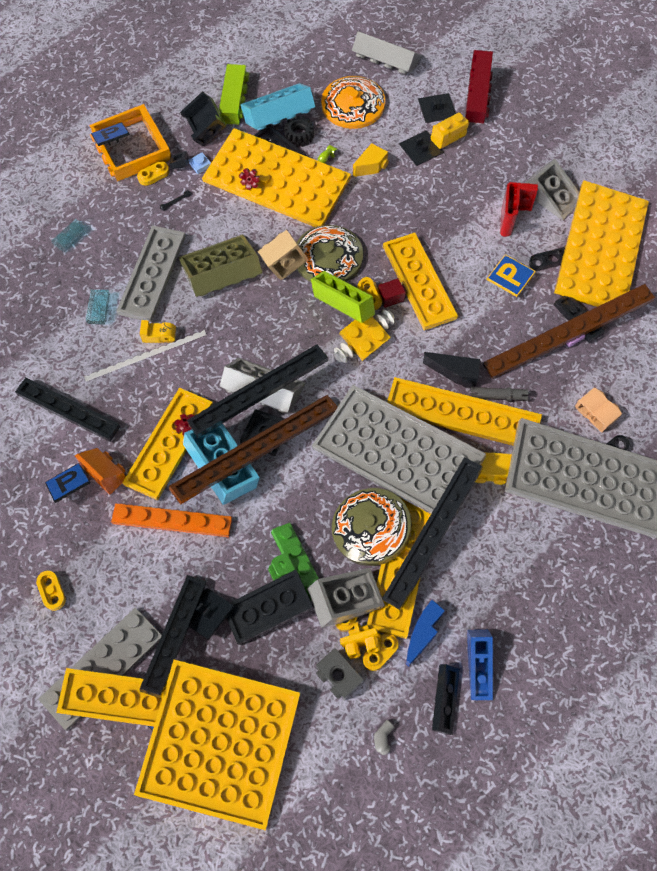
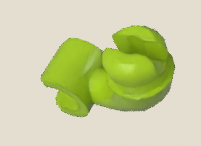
M328 145L326 150L319 155L318 161L326 164L329 156L334 158V152L338 149Z

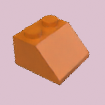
M98 448L75 455L82 468L109 495L122 484L126 477L124 474L126 470L119 463L115 465L112 462L113 458L106 451L102 453Z

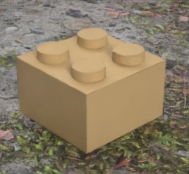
M287 230L278 234L274 240L265 244L258 251L267 266L280 280L286 278L309 260Z

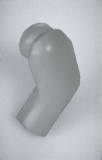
M388 720L374 734L375 749L381 755H387L390 752L387 736L395 728Z

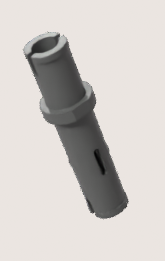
M471 387L470 390L474 392L470 393V396L479 399L528 401V389Z

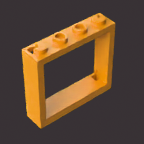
M144 104L89 125L93 133L121 122L127 127L143 121L159 149L158 151L118 167L115 166L105 145L98 146L95 144L99 154H103L101 157L104 164L109 165L107 168L111 177L115 176L117 181L135 175L157 162H167L171 158L170 149ZM90 134V137H91V139H92V141H93V143H94L95 140L93 139L92 135Z

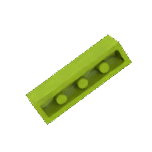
M227 64L219 112L226 124L239 125L240 119H243L240 104L246 103L244 94H247L248 87L246 82H249V72L246 70V65Z
M326 271L311 279L314 297L360 323L375 315L373 296Z

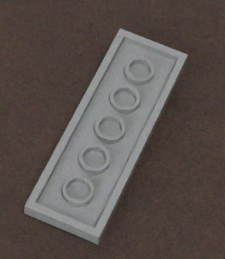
M152 225L117 308L118 315L152 322L185 240V232Z
M134 608L70 669L125 676L159 643L162 635ZM63 675L38 700L64 730L68 731L81 716L56 713L64 680Z

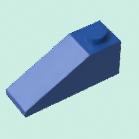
M488 629L467 630L471 700H493V637Z

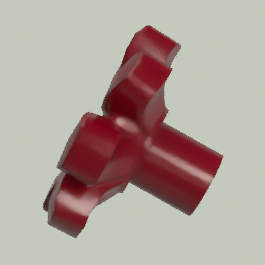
M245 168L239 174V178L242 179L240 183L243 186L246 185L247 190L259 186L260 177L257 176L255 169L250 171L248 168Z
M184 413L180 415L181 420H175L174 424L177 426L175 430L178 434L182 433L184 436L185 432L192 430L187 420L193 417V414L187 417Z

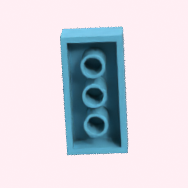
M300 83L240 104L246 124L257 130L266 128V125L270 123L278 124L284 118H294L300 112L302 114L311 111V108L315 107L311 88Z
M223 424L199 438L196 437L192 430L184 433L183 445L198 468L238 446ZM251 464L211 488L221 503L225 505L256 489L260 477Z

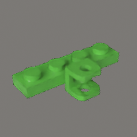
M291 523L272 529L271 534L281 552V555L272 560L268 568L273 581L297 570L309 595L308 588L319 578Z

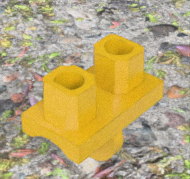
M359 621L354 622L355 629L348 631L349 636L340 638V643L350 659L359 658L361 656L359 647L365 645L368 653L380 651L379 641H382L381 634L378 633L376 628L370 629L369 625L361 627Z

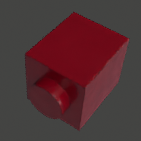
M399 278L378 285L384 308L404 302L407 291Z

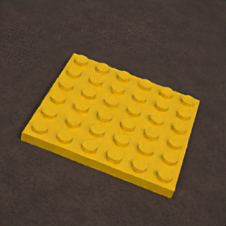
M173 660L134 795L266 831L300 693Z

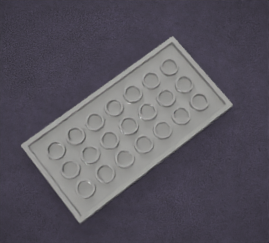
M352 385L312 445V448L429 514L433 512L464 457L479 465L486 458V453Z
M523 418L518 421L506 482V493L657 538V460Z

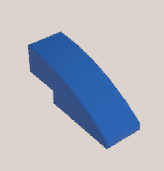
M433 600L424 609L413 630L406 657V665L408 667L438 633L433 626L443 616L445 610Z

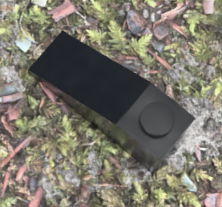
M424 352L423 364L458 385H462L465 388L476 387L480 359Z

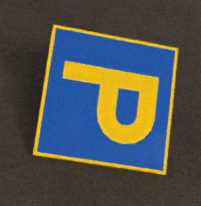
M505 254L486 280L517 297L536 271Z

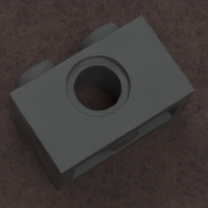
M336 648L316 664L317 676L323 683L328 681L332 686L330 691L337 699L341 697L345 701L364 683L361 676ZM335 671H341L344 674V678L341 681H336L332 678V674Z

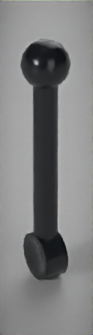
M187 190L176 199L166 204H161L160 209L164 211L166 207L177 201L190 197V191Z

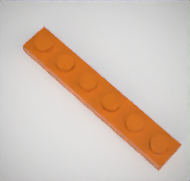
M115 503L111 523L229 537L232 517Z

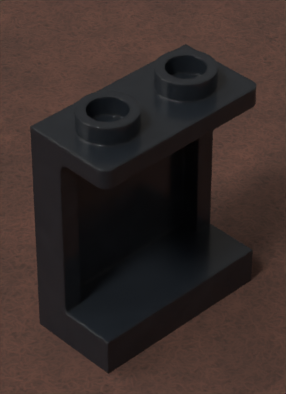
M203 91L180 112L181 116L187 119L193 131L192 139L202 147L227 126L213 98Z

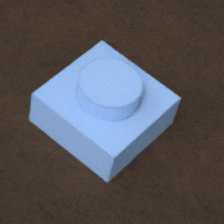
M203 153L188 160L197 174L208 169L211 164Z

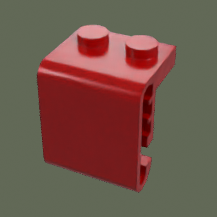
M509 182L507 184L501 209L500 234L503 237H508L513 233L519 210L532 211L538 191V184Z

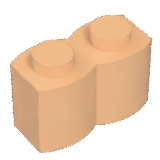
M596 388L590 390L575 405L576 409L602 433L622 415L620 408L615 403L608 401L604 392Z

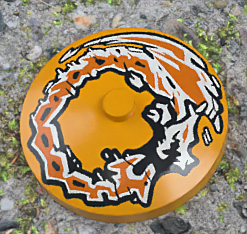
M347 76L333 81L326 87L322 94L321 106L324 115L333 124L348 129L364 128L375 123L382 116L385 109V95L380 86L374 81L360 76Z

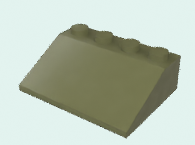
M243 234L178 257L196 297L205 296L211 291L221 290L231 284H238L247 278H255L262 273L258 255Z

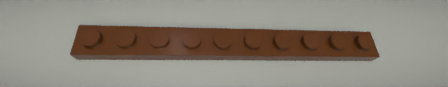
M643 284L484 361L483 365L492 379L497 378L653 302L655 296L647 285Z
M325 395L169 485V490L181 505L330 417L338 406L328 395Z

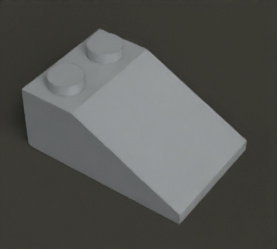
M556 159L545 164L524 182L538 184L535 201L561 220L575 209L579 191Z
M370 568L317 579L308 588L321 628L345 622L385 606Z

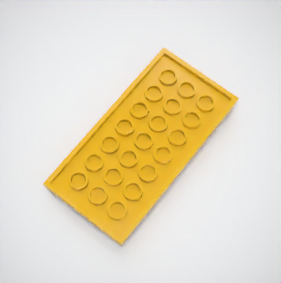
M233 128L203 175L202 180L205 183L293 219L317 227L324 225L349 183L351 174ZM245 168H248L250 171L252 169L257 171L256 174L260 177L257 188L252 187L251 190H247L246 185L243 186L240 183L242 179L239 178V174Z
M583 180L554 293L598 307L629 292L649 201Z

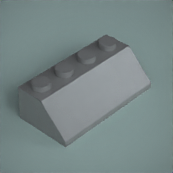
M359 31L352 51L356 52V56L363 59L365 56L370 57L369 61L377 64L381 61L385 67L390 69L393 66L397 67L398 72L407 74V72L412 73L423 56Z
M237 358L224 367L220 387L229 393H234L272 370L242 358ZM295 380L263 399L259 404L274 407L281 413H288L294 408L305 386V382Z

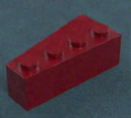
M473 51L465 118L468 122L484 124L485 118L489 116L490 108L487 105L490 104L491 95H488V93H491L492 87L490 81H492L493 71H491L493 51Z

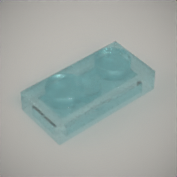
M75 219L51 242L65 253L89 232V229Z
M91 289L86 314L87 324H105L110 298L109 290Z

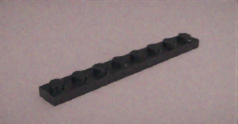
M316 344L187 420V423L196 437L199 438L328 362V357L319 345Z
M465 457L463 458L382 600L400 611L402 610L483 469L481 465Z

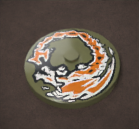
M336 225L317 226L305 232L297 241V244L309 259L297 270L301 276L310 282L313 277L323 271L347 282L358 273L362 266V244L356 235L346 228Z
M367 488L348 496L337 508L332 521V536L339 551L348 560L363 566H377L396 558L407 546L412 532V520L405 503L396 494L381 488Z

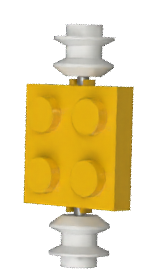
M382 310V315L377 314L376 320L372 316L363 323L357 320L351 322L339 333L347 344L341 343L340 349L334 348L335 358L339 362L346 363L347 357L353 358L354 351L364 361L391 338L385 330L389 328L388 324L393 325L395 323L393 313L389 310Z

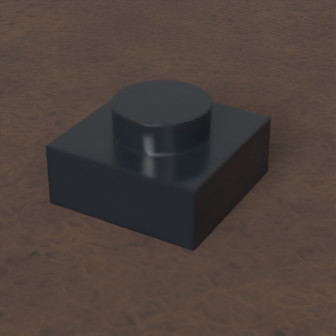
M187 151L171 155L169 164L172 169H181L188 164L189 155Z

